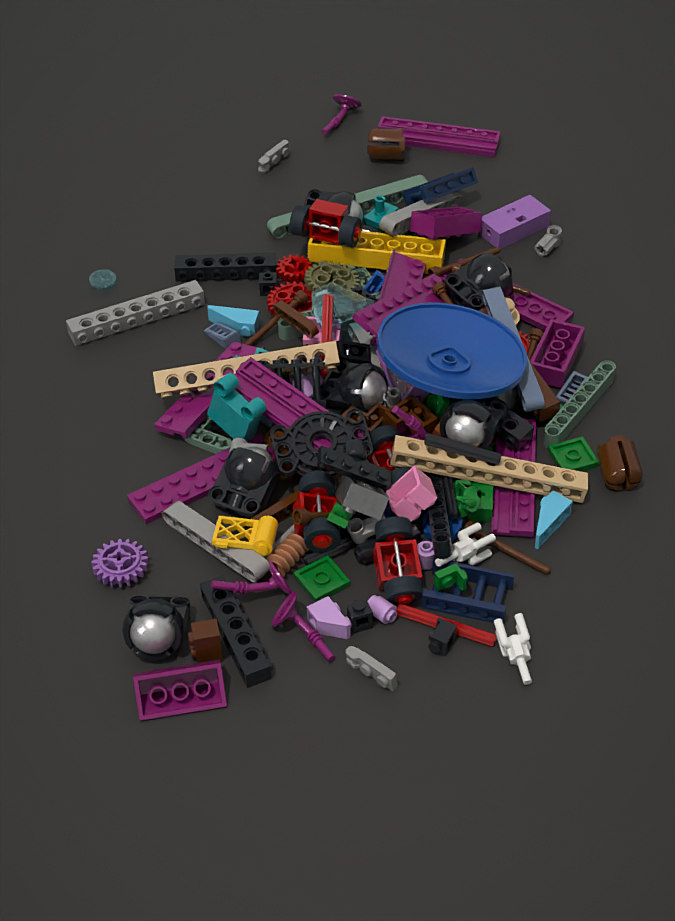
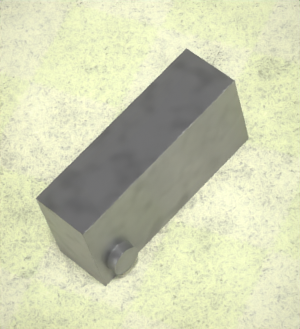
M342 475L335 492V496L341 505L344 506L343 510L355 514L357 511L381 520L390 498L381 488Z

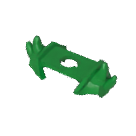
M463 479L456 480L454 483L461 518L468 516L470 512L476 511L481 500L477 495L478 487L471 486L469 480Z

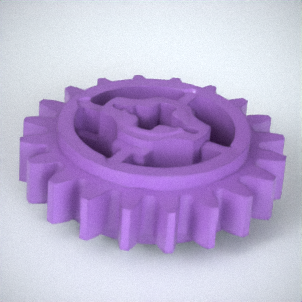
M119 539L117 543L111 540L110 545L103 544L104 549H97V554L93 555L94 560L91 561L93 573L97 576L98 581L103 580L104 585L110 582L111 587L118 584L120 588L123 583L130 586V581L138 582L137 576L144 577L143 571H148L147 565L149 564L147 551L143 549V545L138 546L137 541L130 544L129 539L125 542Z

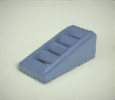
M216 322L204 330L207 336L225 349L233 342L241 343L238 331Z
M573 371L557 394V399L565 404L568 399L563 396L569 398L572 396L567 391L574 394L577 390L571 389V387L578 389L588 377Z

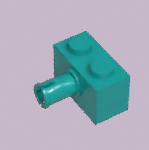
M378 195L375 197L374 209L364 216L363 223L364 225L379 228L381 219L399 210V208L386 203L385 197Z

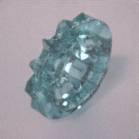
M105 269L97 270L89 276V283L97 289L111 288V285H114L116 280L115 273Z

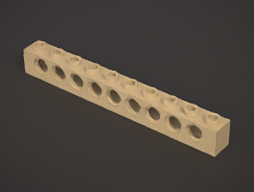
M336 341L153 372L156 394L158 397L166 399L171 398L173 394L189 395L191 394L190 391L207 392L209 388H214V382L222 378L227 370H232L235 374L236 370L250 357L256 361H265V364H273L272 360H284L291 363L292 359L305 358L307 362H310V359H315L317 355H323L325 357L323 362H325L326 366H319L320 369H326V371L335 370L340 366ZM293 367L282 368V376L289 375V377H294ZM301 367V373L307 372L312 374V367ZM270 368V369H269V370H271L273 373H275V368ZM209 373L215 374V378L212 381L206 380V376ZM195 376L197 381L194 384H189V377ZM171 380H179L178 385L176 387H170L169 384Z
M399 435L395 436L390 465L413 467L415 465L424 472L545 496L555 491L572 501L583 503L588 490V473L505 456H501L499 465L426 445L424 440Z

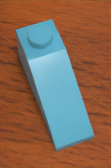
M208 305L207 307L209 321L213 323L218 322L238 331L239 336L252 337L258 331L260 325L259 311Z
M552 491L548 496H544L540 502L541 509L535 540L536 549H539L571 515L573 501L555 491Z

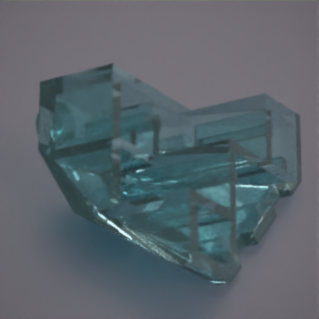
M334 282L317 287L312 293L314 315L317 324L321 328L323 295L325 294L334 296L333 326L353 319L352 317L355 312L375 303L373 300Z

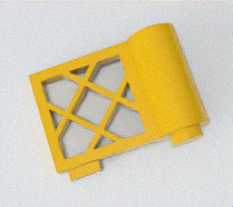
M219 516L212 538V545L219 548L251 549L261 556H268L273 550L278 521L272 516H263L259 520ZM222 523L231 524V526L225 528ZM250 526L252 528L245 530L242 527ZM238 530L240 533L233 535L231 532ZM226 535L228 538L220 539L218 537ZM246 537L249 542L240 541L239 539Z

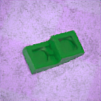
M337 500L327 520L346 528L353 514L343 510L344 506Z

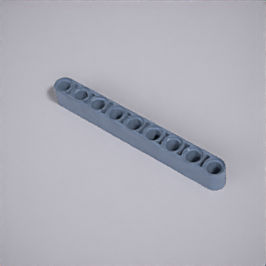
M501 287L482 290V297L488 315L507 326L521 341ZM528 356L525 373L516 385L525 412L545 408L544 398Z

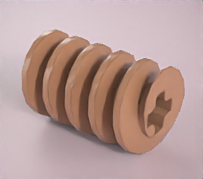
M289 534L268 555L266 560L268 562L272 561L284 577L285 573L289 572L290 568L294 567L295 563L309 549L305 546L304 538L297 534Z

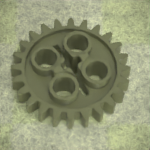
M325 261L324 264L318 262V266L313 264L312 267H308L304 282L305 287H308L307 290L312 291V295L318 294L317 297L319 298L325 294H331L340 301V298L344 300L347 297L350 298L351 290L359 287L360 279L359 275H356L357 272L352 271V267L346 268V264L341 266L340 262L334 264L331 261V264H328Z

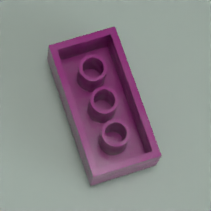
M460 206L412 211L410 231L417 233V236H428V239L437 240L438 237H461L462 234L473 235V233L481 231L482 212Z
M550 319L530 360L547 385L562 388L583 345L585 327Z

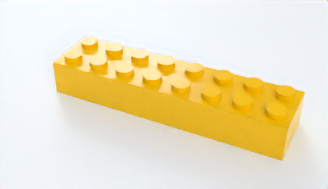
M361 231L357 245L354 248L310 238L308 242L309 262L314 263L327 261L328 264H331V261H333L334 264L340 262V265L346 264L387 270L392 251L395 249L397 253L425 263L424 273L428 274V269L431 267H443L446 239L432 240L426 237L393 236L386 233Z

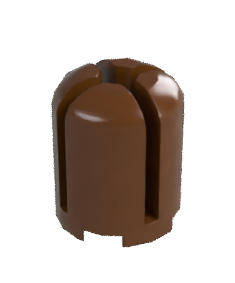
M372 129L368 134V142L399 143V146L367 145V152L370 158L404 160V158H401L402 152H405V137H402V131H406V129Z
M626 436L610 437V441L602 446L599 444L596 448L605 485L613 491H622L621 483H623L626 491L631 490L640 484L643 477L634 441L628 440Z

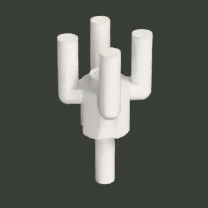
M475 523L458 532L459 541L452 544V555L446 559L437 558L435 563L440 567L452 560L455 563L468 560V563L473 566L492 556L490 549L477 555L476 553L478 549L494 542L496 537L494 534H489L478 541L475 538H469V535L481 530L480 523Z
M518 613L514 616L518 635L515 634L507 637L502 619L494 620L495 634L502 655L508 656L511 664L518 665L525 685L532 683L526 664L531 659L529 653L531 649L530 635L523 614Z

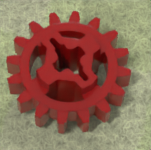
M290 254L288 258L283 256V260H278L276 272L279 275V279L284 278V282L290 280V283H293V281L299 283L300 280L304 281L306 270L308 271V267H312V262H309V258L304 259L303 255L298 257V254L295 256Z

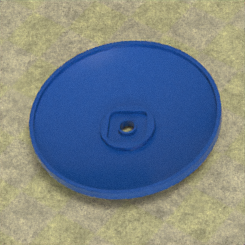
M419 303L405 306L388 315L381 323L378 331L377 349L387 367L407 383L436 395L457 399L494 397L514 388L525 373L527 354L522 342L515 333L495 318L468 307L448 303Z

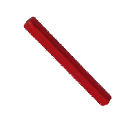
M331 294L323 295L321 343L332 341L334 296ZM321 355V362H323L325 357ZM321 369L320 376L325 380L330 371Z
M399 604L397 607V615L435 628L439 617L458 625L457 635L489 646H494L496 642V635L405 604Z

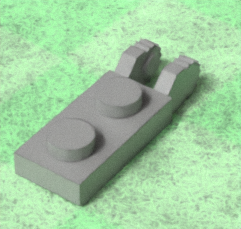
M281 141L258 160L260 165L258 167L259 173L265 174L269 171L270 167L276 165L278 161L289 154V141Z
M354 646L346 649L347 663L352 668H360L364 675L376 679L377 683L383 688L387 687L394 691L398 687L395 672Z

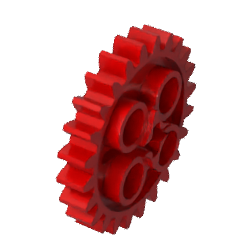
M293 281V284L289 282L286 285L280 284V288L275 286V291L271 290L267 299L268 311H270L271 315L275 316L277 314L273 309V305L280 300L290 304L295 297L294 295L299 290H302L308 296L309 301L304 305L294 308L301 313L320 308L323 305V297L318 298V294L312 295V291H308V287H305L302 281L299 284H296L295 281Z

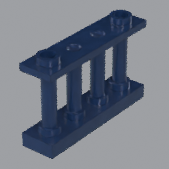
M474 167L456 174L454 172L405 190L402 193L407 206L421 200L427 203L478 183Z
M433 558L432 575L455 564V562H448L438 567L435 563L436 559ZM456 563L461 570L466 572L468 576L467 582L477 583L473 599L461 597L462 591L457 584L454 586L452 595L437 591L434 585L432 590L424 589L422 609L494 623L496 619H502L504 625L506 605L501 604L505 589L513 590L515 574ZM485 585L497 587L493 603L481 601Z

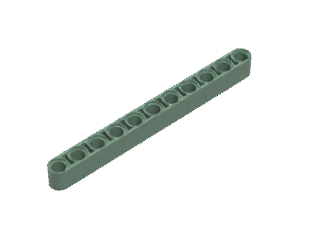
M423 175L413 176L355 193L356 201L361 206L364 214L374 209L376 196H384L385 202L391 205L405 201L403 191L428 181ZM292 212L271 218L267 222V228L274 238L280 239L292 235L289 230Z

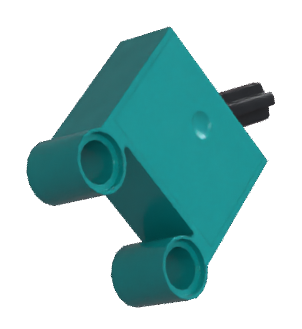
M228 373L214 382L213 385L214 393L207 413L213 420L210 423V430L217 432L223 429L233 439L243 438L248 442L255 437L261 416L266 411V404L258 397L248 402L235 390L239 387L237 377L232 373Z

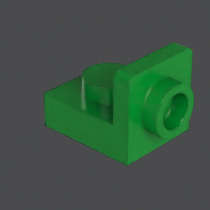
M456 563L435 572L434 586L437 591L450 588L454 584H457L461 591L466 590L468 576Z

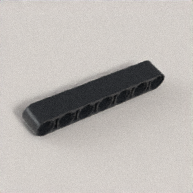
M423 471L431 479L437 495L435 503L428 507L434 556L439 559H446L452 555V543L442 475Z

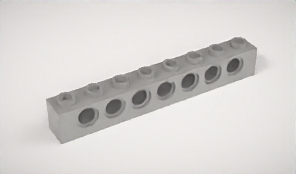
M194 280L66 320L68 334L75 346L203 306L205 305L204 291L198 282Z

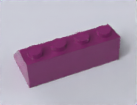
M220 660L133 673L139 721L227 706Z

